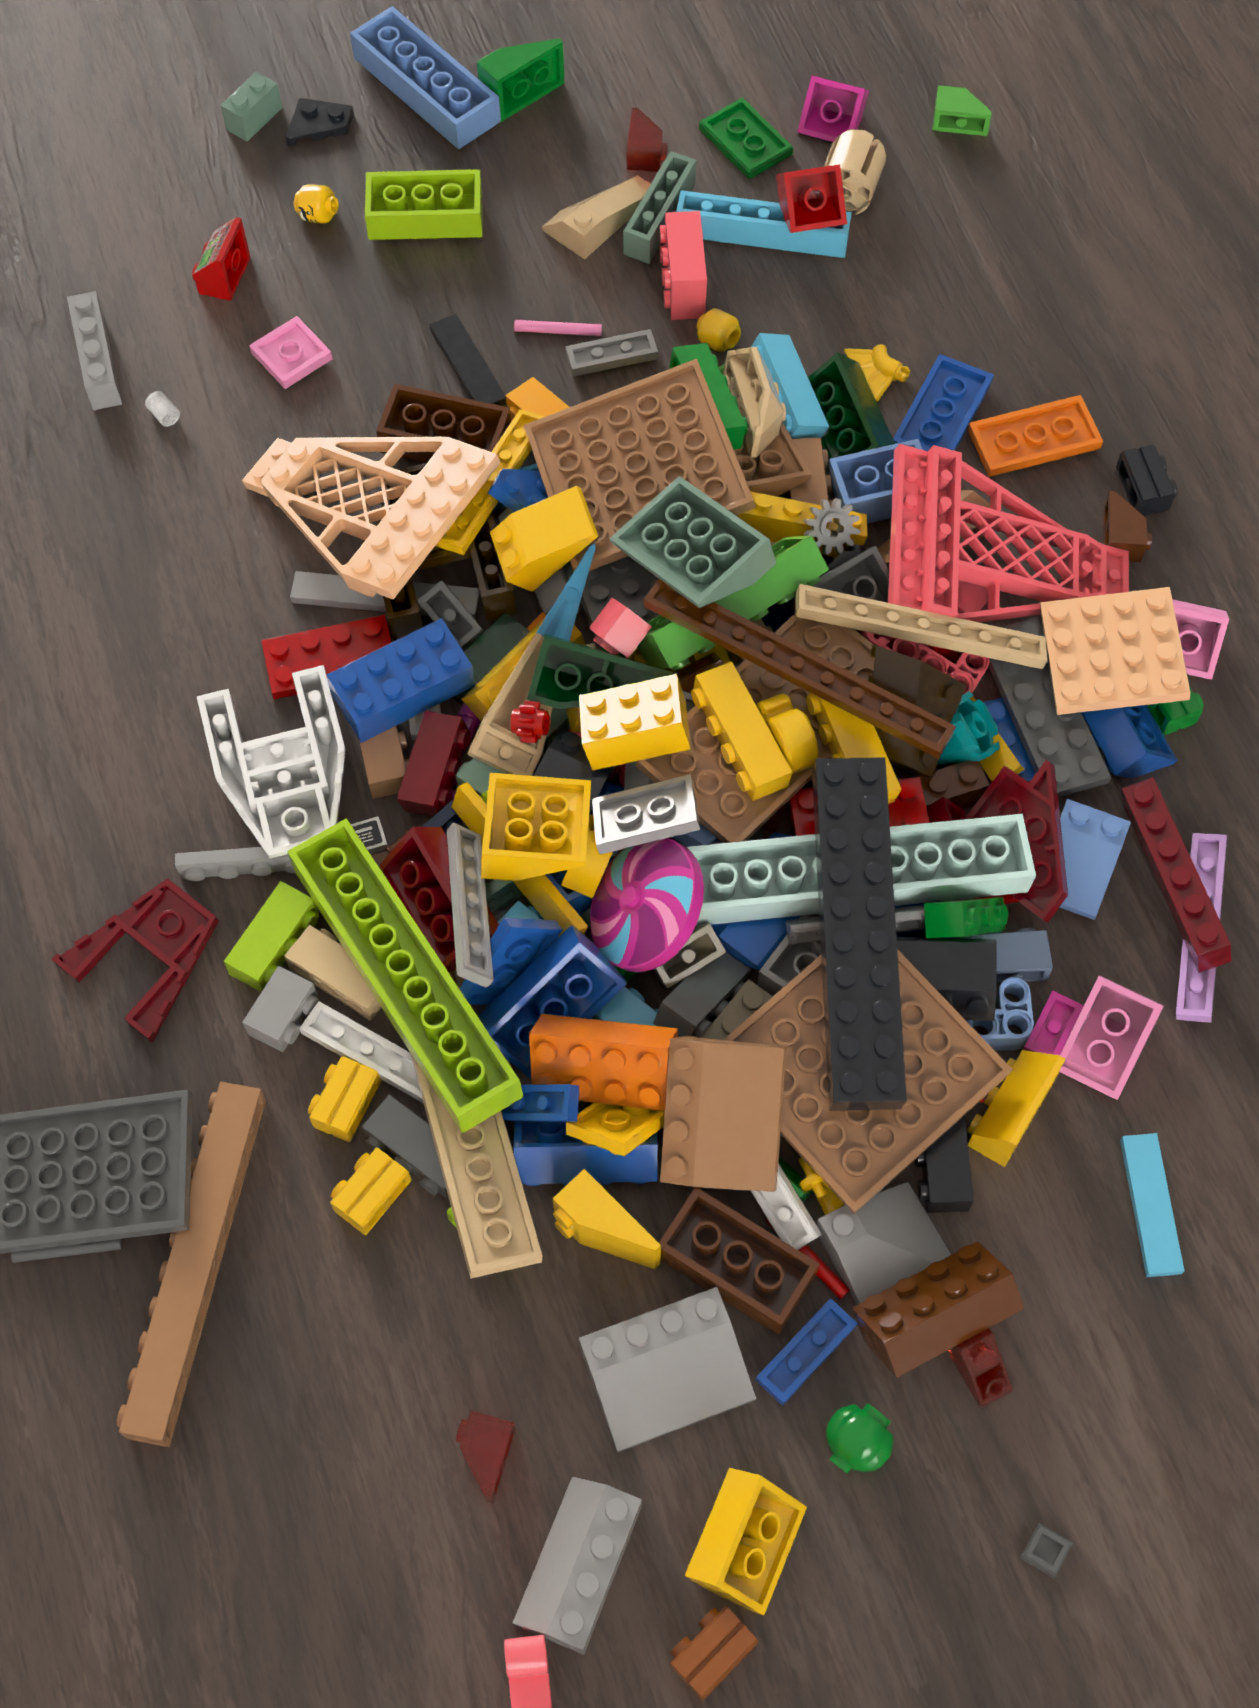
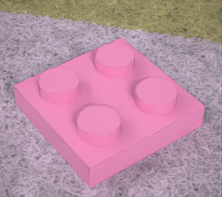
M298 316L249 345L251 354L284 389L333 359L331 351Z

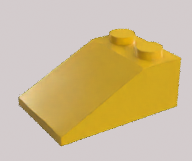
M578 486L510 514L490 532L506 581L531 592L599 537L583 492Z
M585 1169L553 1197V1215L557 1220L554 1225L565 1238L570 1239L573 1237L579 1244L652 1269H656L660 1265L661 1245Z

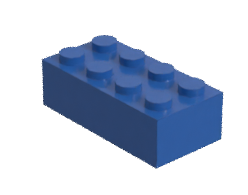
M442 618L326 675L331 695L360 743L475 686L473 666Z

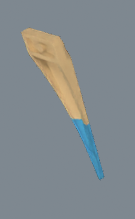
M595 544L591 545L584 554L481 721L467 755L505 774L532 776L543 752L546 736L541 735V739H537L536 743L520 742L521 736H517V734L511 731V714L514 709H519V705H524V701H529L527 696L544 635L548 634L570 641L595 552ZM540 704V709L548 711L551 717L553 707Z

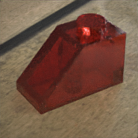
M632 107L627 143V170L658 172L661 168V160L665 161L668 152V143H663V130L639 108Z
M471 1410L468 1420L462 1419L460 1422L456 1441L460 1442L461 1453L486 1501L494 1503L516 1429L514 1422Z

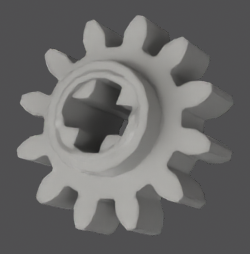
M835 498L832 506H830L827 500L822 499L821 510L815 507L809 508L814 518L804 519L803 522L811 526V530L805 532L804 536L812 535V537H815L814 541L818 548L823 544L824 554L829 555L833 546L837 553L842 554L843 543L854 546L850 535L860 534V530L853 527V523L859 521L860 517L855 515L849 516L853 508L850 504L843 506L841 509V499ZM834 518V523L838 524L837 531L832 530V535H830L831 531L826 529L827 522L832 523Z

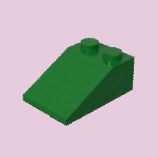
M560 38L499 48L477 61L478 79L499 96L501 122L565 83L563 41Z

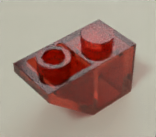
M989 1328L948 1350L951 1360L981 1408L1013 1391L995 1336Z

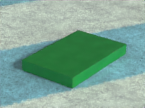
M743 97L699 121L698 129L749 180L793 155L794 147Z

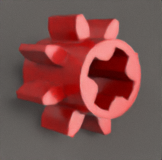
M524 701V705H519V709L512 711L510 720L511 731L517 734V736H521L520 742L536 743L537 739H541V735L546 736L549 732V712L540 709V702Z

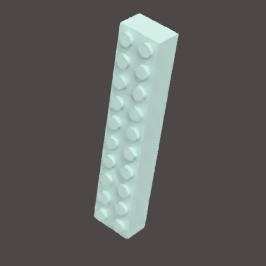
M1023 814L890 827L895 906L1026 893L1036 877ZM815 834L687 847L696 857L704 881L703 904L696 926L707 922L712 925L819 914Z

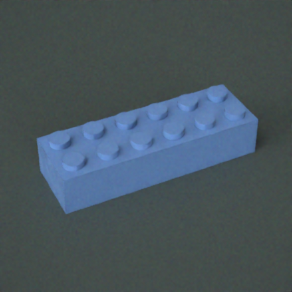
M393 6L350 32L354 59L457 149L462 148L501 122L499 96Z

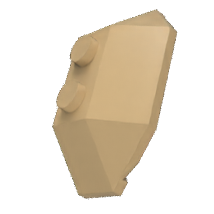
M749 347L727 351L723 375L727 378L731 394L737 399L741 415L747 419L748 433L744 435V440L750 458H756L779 434L781 421L786 419V407L784 403L780 402L778 383L773 381L770 370L758 348Z

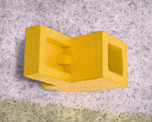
M591 814L588 823L586 866L567 870L561 886L593 898L612 852L599 854L595 839L594 816Z

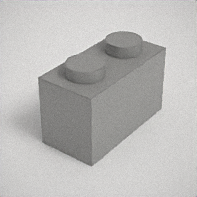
M278 966L242 1022L247 1034L284 1052L288 1044H293L300 1033V1024L318 1003L319 999L314 983Z

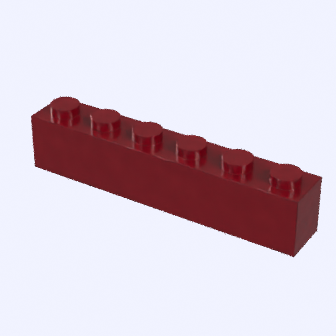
M1154 778L1122 788L1124 809L1198 973L1231 962V943Z

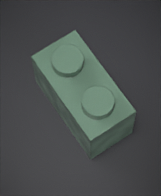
M255 72L220 105L226 130L248 142L282 109L278 83L258 72Z

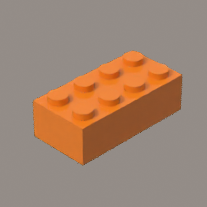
M541 1014L529 1033L531 1085L579 1086L578 1101L665 1111L670 1039L678 1037V1028Z

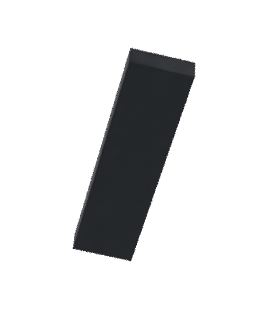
M457 314L431 323L430 330L471 400L499 406L507 404L504 392Z

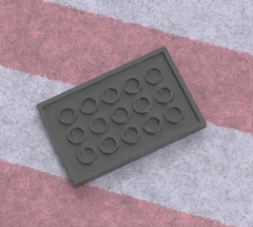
M189 1090L1 1114L0 1254L189 1230L193 1094Z

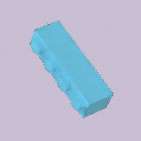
M759 333L751 347L758 348L770 370L773 381L778 383L779 399L786 407V419L782 422L791 438L822 437L829 428V425L790 335Z

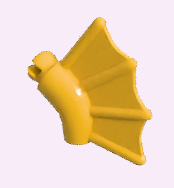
M876 345L873 350L850 348L844 350L847 357L859 362L876 402L880 400L892 381L905 382L909 377V368L902 366L901 362L890 357L885 345Z

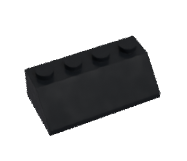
M897 937V949L965 1020L995 1021L997 993L996 939Z

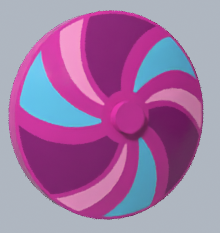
M665 838L624 848L609 863L593 896L590 927L594 944L613 965L632 972L649 971L669 961L688 941L699 919L704 897L703 875L694 854L683 844L670 838Z

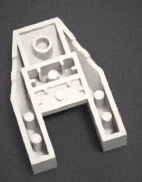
M323 665L292 673L306 727L243 742L229 689L197 696L216 781L269 858L288 854L287 851L338 822L346 749Z

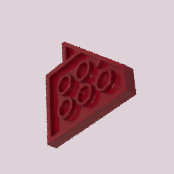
M1045 760L1031 781L1027 782L1004 765L969 812L966 819L1023 814L1036 877L1028 892L1010 895L1041 919L1049 922L1068 896L1055 766L1048 760Z

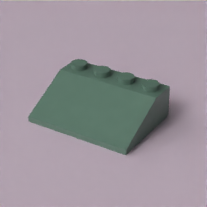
M680 476L609 538L613 545L698 608L753 585L776 564L769 538Z

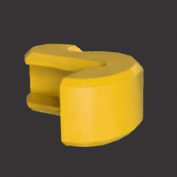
M784 693L759 701L756 706L775 741L779 744L781 752L792 770V774L814 767L815 759H818V746L814 730L805 713L797 708L794 709L791 697Z

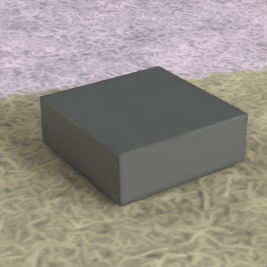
M1038 1523L1020 1559L1054 1579L1073 1543L1043 1524Z

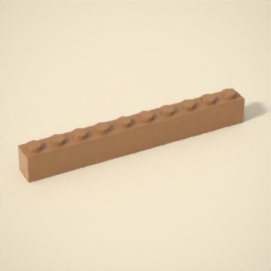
M220 1081L217 1092L211 1094L208 1111L211 1113L208 1125H203L199 1134V1145L201 1146L199 1156L191 1162L192 1180L190 1183L189 1230L171 1232L169 1246L172 1249L169 1260H165L160 1268L159 1282H162L158 1296H153L149 1307L151 1322L148 1332L144 1331L139 1341L138 1352L141 1356L138 1367H134L129 1375L128 1390L131 1391L127 1405L123 1404L117 1417V1426L120 1427L119 1433L126 1439L170 1448L266 1103L263 1092L259 1088Z

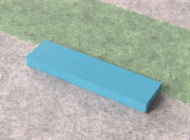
M1157 1133L1122 1136L1120 1139L1146 1277L1180 1275L1185 1270Z

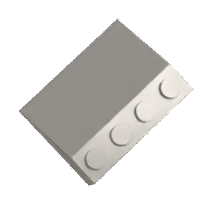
M717 1287L579 1338L580 1350L617 1452L624 1451L756 1400L730 1318Z

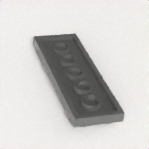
M1038 617L1002 626V628L1044 637V630ZM1048 656L1047 663L1043 669L989 658L990 663L988 667L1035 773H1037L1045 760H1048L1055 766L1058 797L1108 784L1111 779L1110 773L1082 713L1056 714Z

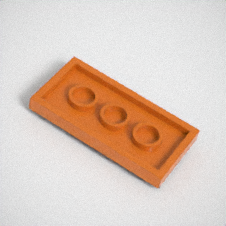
M1081 395L970 422L968 425V433L988 477L1098 450L1103 445V439Z

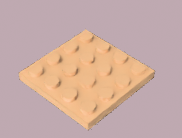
M1170 587L1040 602L1057 715L1190 700L1191 692Z

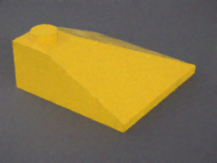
M490 773L482 845L481 879L518 881L586 866L591 780Z

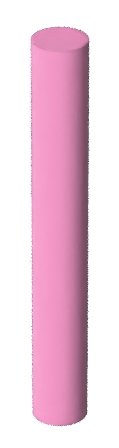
M515 320L514 332L602 336V324Z

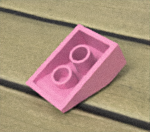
M1098 976L1060 1056L1066 1059L1060 1072L1118 1100L1164 1005L1103 976Z

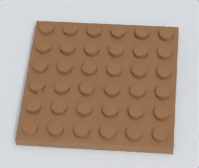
M697 359L524 425L548 498L572 487H580L599 536L570 560L574 571L588 548L595 544L596 548L589 571L628 557L627 554L613 545L609 538L679 476L735 515L756 508Z
M898 949L907 1101L901 1110L829 1111L821 955L723 1039L786 1047L780 1134L853 1214L859 1211L1013 1071Z

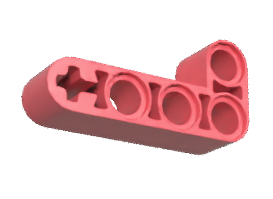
M865 631L861 633L873 645L897 653L901 652L906 656L921 660L966 685L964 693L968 691L972 693L990 663L987 657L964 652L955 663H952L921 643ZM966 662L971 663L975 669L970 668Z
M544 1634L504 1639L511 1708H552Z

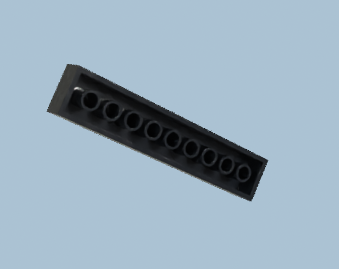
M885 757L815 759L812 783L829 1111L901 1110L907 1101L886 761Z

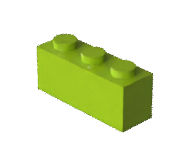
M280 881L224 960L229 975L262 992L277 967H282L286 961V953L309 925L312 927L316 925L319 912L313 899Z

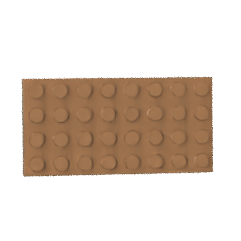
M794 614L774 632L867 681L869 675H873L875 657H871L873 644L855 629L795 617ZM746 659L736 667L755 704L781 693L790 696L793 708L804 712L811 723L818 746V759L831 758L832 753L828 744L825 745L820 738L818 720L808 710L806 703L808 691ZM696 705L687 713L690 750L636 761L635 765L654 783L691 774L695 788L699 822L722 843L747 841L812 779L813 767L792 774L788 787L752 801L747 791L743 792L740 789L736 780V770L732 763L728 764L724 760L721 752V743L717 735H711L706 724V715L703 709H698Z

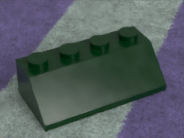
M836 352L808 377L829 425V428L821 437L822 450L827 449L829 472V459L895 444L859 362Z

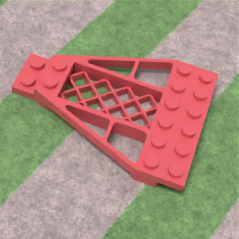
M899 444L894 450L888 603L981 623L1041 615L1040 603L1001 608L1000 591L1040 602L1129 592V551L1101 544L1087 534L1066 529L962 461L961 452L933 445L929 451L903 444ZM961 478L990 496V508L961 500ZM1001 504L1010 509L1011 511H1013L1014 513H1016L1017 515L1002 512ZM966 523L975 525L979 532L974 534ZM994 530L1004 533L1008 539L1003 542ZM960 535L965 540L962 543H960ZM982 535L993 547L989 552L978 540ZM1022 538L1032 540L1036 547L1030 549ZM1012 543L1022 556L1016 559L1007 548L1008 544ZM969 545L979 558L973 561L963 548ZM1051 546H1055L1061 549L1060 557L1052 549ZM1040 550L1050 564L1045 567L1034 553ZM997 552L1008 566L1002 569L992 555ZM1026 560L1036 572L1033 576H1030L1020 564L1022 561ZM1054 567L1061 576L1060 584L1048 570ZM959 580L983 586L987 589L988 610L958 613Z

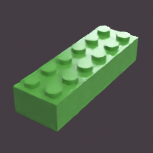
M812 535L785 537L772 545L776 564L753 585L721 598L714 603L748 620L755 621L769 613L767 608L777 603L780 605L794 598V591L797 590L799 584L813 586L821 580L820 575L829 569ZM658 615L647 622L652 628L637 648L646 664L675 671L690 662L688 658L697 652L699 654L705 653L714 648L716 644Z

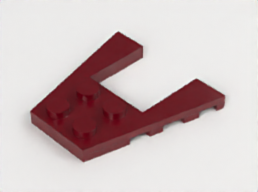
M168 878L132 902V907L118 916L116 914L105 921L106 924L89 936L87 934L74 942L75 946L62 955L57 954L52 958L56 965L80 983L126 933L169 967L124 1017L128 1024L150 1042H153L219 922L214 914Z

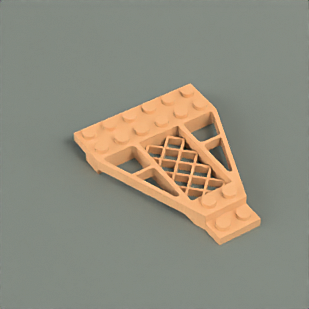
M450 437L295 438L292 443L277 438L244 477L242 482L246 489L269 497L276 506L280 507L346 582L348 588L372 598L378 593L393 600L497 468L500 460L495 453ZM351 452L387 453L381 460L373 461ZM405 452H436L417 475H411L393 468ZM335 469L334 474L320 478V474ZM358 478L357 483L343 487V482ZM334 485L338 487V489L323 493L322 490ZM378 487L382 488L380 492L371 495L366 494V491ZM317 491L316 496L307 499L302 497L303 495ZM361 493V498L346 502L347 497ZM399 498L396 503L390 505V500ZM340 500L339 505L330 508L325 506V504ZM383 502L385 504V507L372 511L369 510L370 506ZM364 510L363 514L352 517L348 515L351 512ZM298 515L327 525V527L317 537ZM381 520L377 526L372 524V522ZM341 531L365 540L345 565L340 564L327 549Z

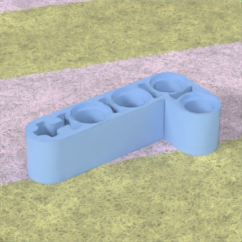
M1010 977L1001 983L996 994L995 1021L966 1020L972 1028L974 1026H982L987 1029L989 1034L980 1036L994 1051L1021 1049L1027 1043L1033 1030L1031 993L1028 984L1020 978ZM1004 994L1016 995L1019 998V1002L1009 1001ZM1008 1026H1018L1023 1034L1012 1033Z

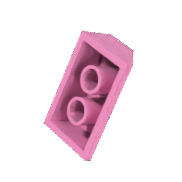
M1173 600L1186 672L1188 675L1212 680L1229 622L1227 611Z

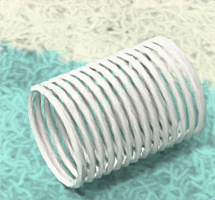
M156 391L147 397L145 406L163 426H171L179 419V410L163 392Z

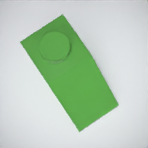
M938 85L932 131L987 136L992 111L966 88Z

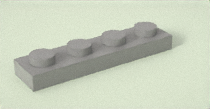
M262 847L175 853L176 869L181 879L189 881H201L205 877L215 876L231 879L241 874L267 876L272 872L278 871L295 873L288 854L269 858Z

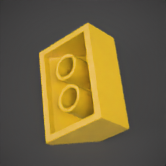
M1022 1050L1017 1060L1010 1057L1007 1064L1013 1071L1005 1078L1000 1088L995 1087L988 1094L984 1101V1104L989 1106L984 1116L977 1113L967 1130L968 1133L972 1134L968 1146L1005 1167L1051 1089L1066 1059L1060 1055Z
M729 1468L687 1568L685 1577L718 1596L764 1616L807 1506L761 1475Z

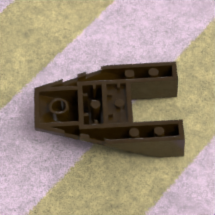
M426 464L400 469V471L417 475ZM399 498L390 500V505L396 503ZM492 516L487 518L464 555L435 546L417 569L421 570L471 558L487 621L518 614L512 585L505 579L490 534L496 527ZM411 576L393 600L383 596L394 641L423 628Z

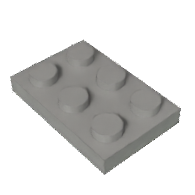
M691 774L592 799L595 839L599 854L700 830L695 788Z

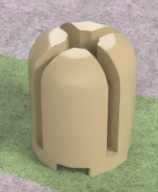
M851 129L843 132L834 140L824 166L840 164L846 211H855L854 215L864 212L871 203L885 166L886 152L884 145L879 139L873 140V134L865 130Z

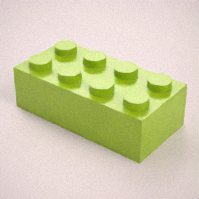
M480 169L366 172L365 221L368 239L482 237V183Z

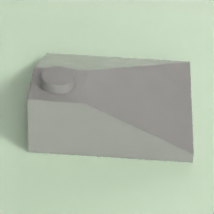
M909 1182L877 1193L855 1214L846 1206H843L819 1218L817 1222V1227L822 1234L819 1236V1239L844 1284L850 1289V1294L856 1305L864 1302L866 1298L877 1295L896 1285L898 1281L909 1278L926 1269L930 1264L941 1261L951 1255Z

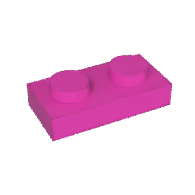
M1052 990L1023 1050L1060 1055L1084 1005Z

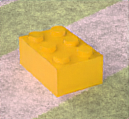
M677 674L579 695L582 745L592 770L691 749L686 700Z

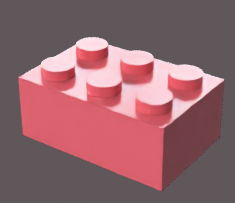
M700 211L665 213V225H660V243H665V245H659L660 263L666 266V268H661L662 286L668 289L663 292L664 308H670L671 320L699 319L701 315L706 314L707 273Z

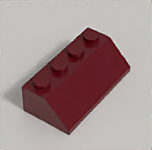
M412 827L378 867L447 971L451 972L456 969L447 835L442 827ZM487 905L491 939L499 924Z

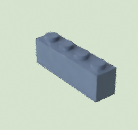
M1023 928L1012 933H1003L1001 931L966 937H943L996 939L997 984H1001L1010 977H1017L1025 982L1047 981L1053 969L1047 930L1036 931L1034 928Z

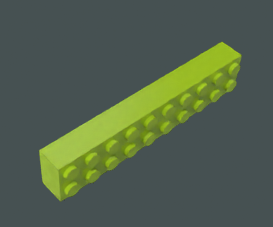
M347 818L288 850L287 853L295 873L461 1133L463 1134L523 1098L519 1078Z

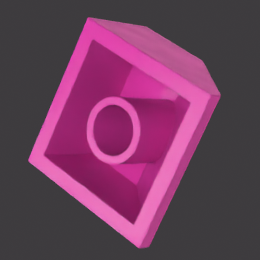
M811 75L797 133L834 142L843 132L851 129L858 130L869 90Z

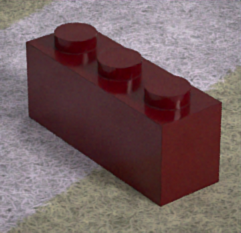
M430 711L424 712L397 796V800L405 812L433 817L452 800L451 788L456 774L461 767L460 759L463 750L468 748L471 738L470 730L462 717Z

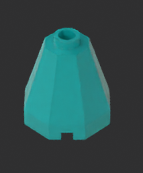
M969 691L962 695L958 709L950 722L956 726V729L940 755L937 765L962 763L968 760L981 761L1000 749L999 741L993 742V736L998 734L995 721L984 702L980 699L976 701L970 699L974 695Z

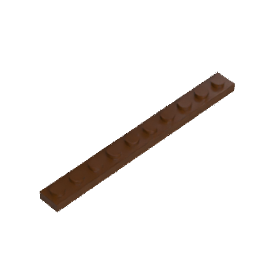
M660 579L656 581L644 599V607L936 758L940 757L955 732V725L714 602L698 608Z

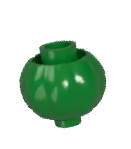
M869 1403L863 1409L855 1404L840 1408L832 1415L827 1424L826 1440L831 1451L834 1453L829 1460L846 1474H848L851 1468L861 1472H871L881 1468L888 1461L893 1450V1435L886 1430L891 1421Z

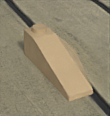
M635 176L562 209L542 226V231L583 259H586L631 219L651 184L640 176Z

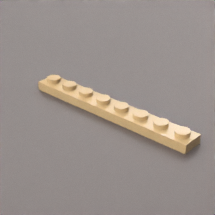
M799 584L796 590L795 617L1043 669L1047 663L1046 638L1043 636Z

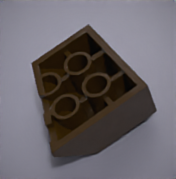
M872 645L871 657H875L873 675L868 677L869 682L949 723L951 722L964 693L965 684L921 660ZM874 726L892 766L906 773L932 778L939 758Z

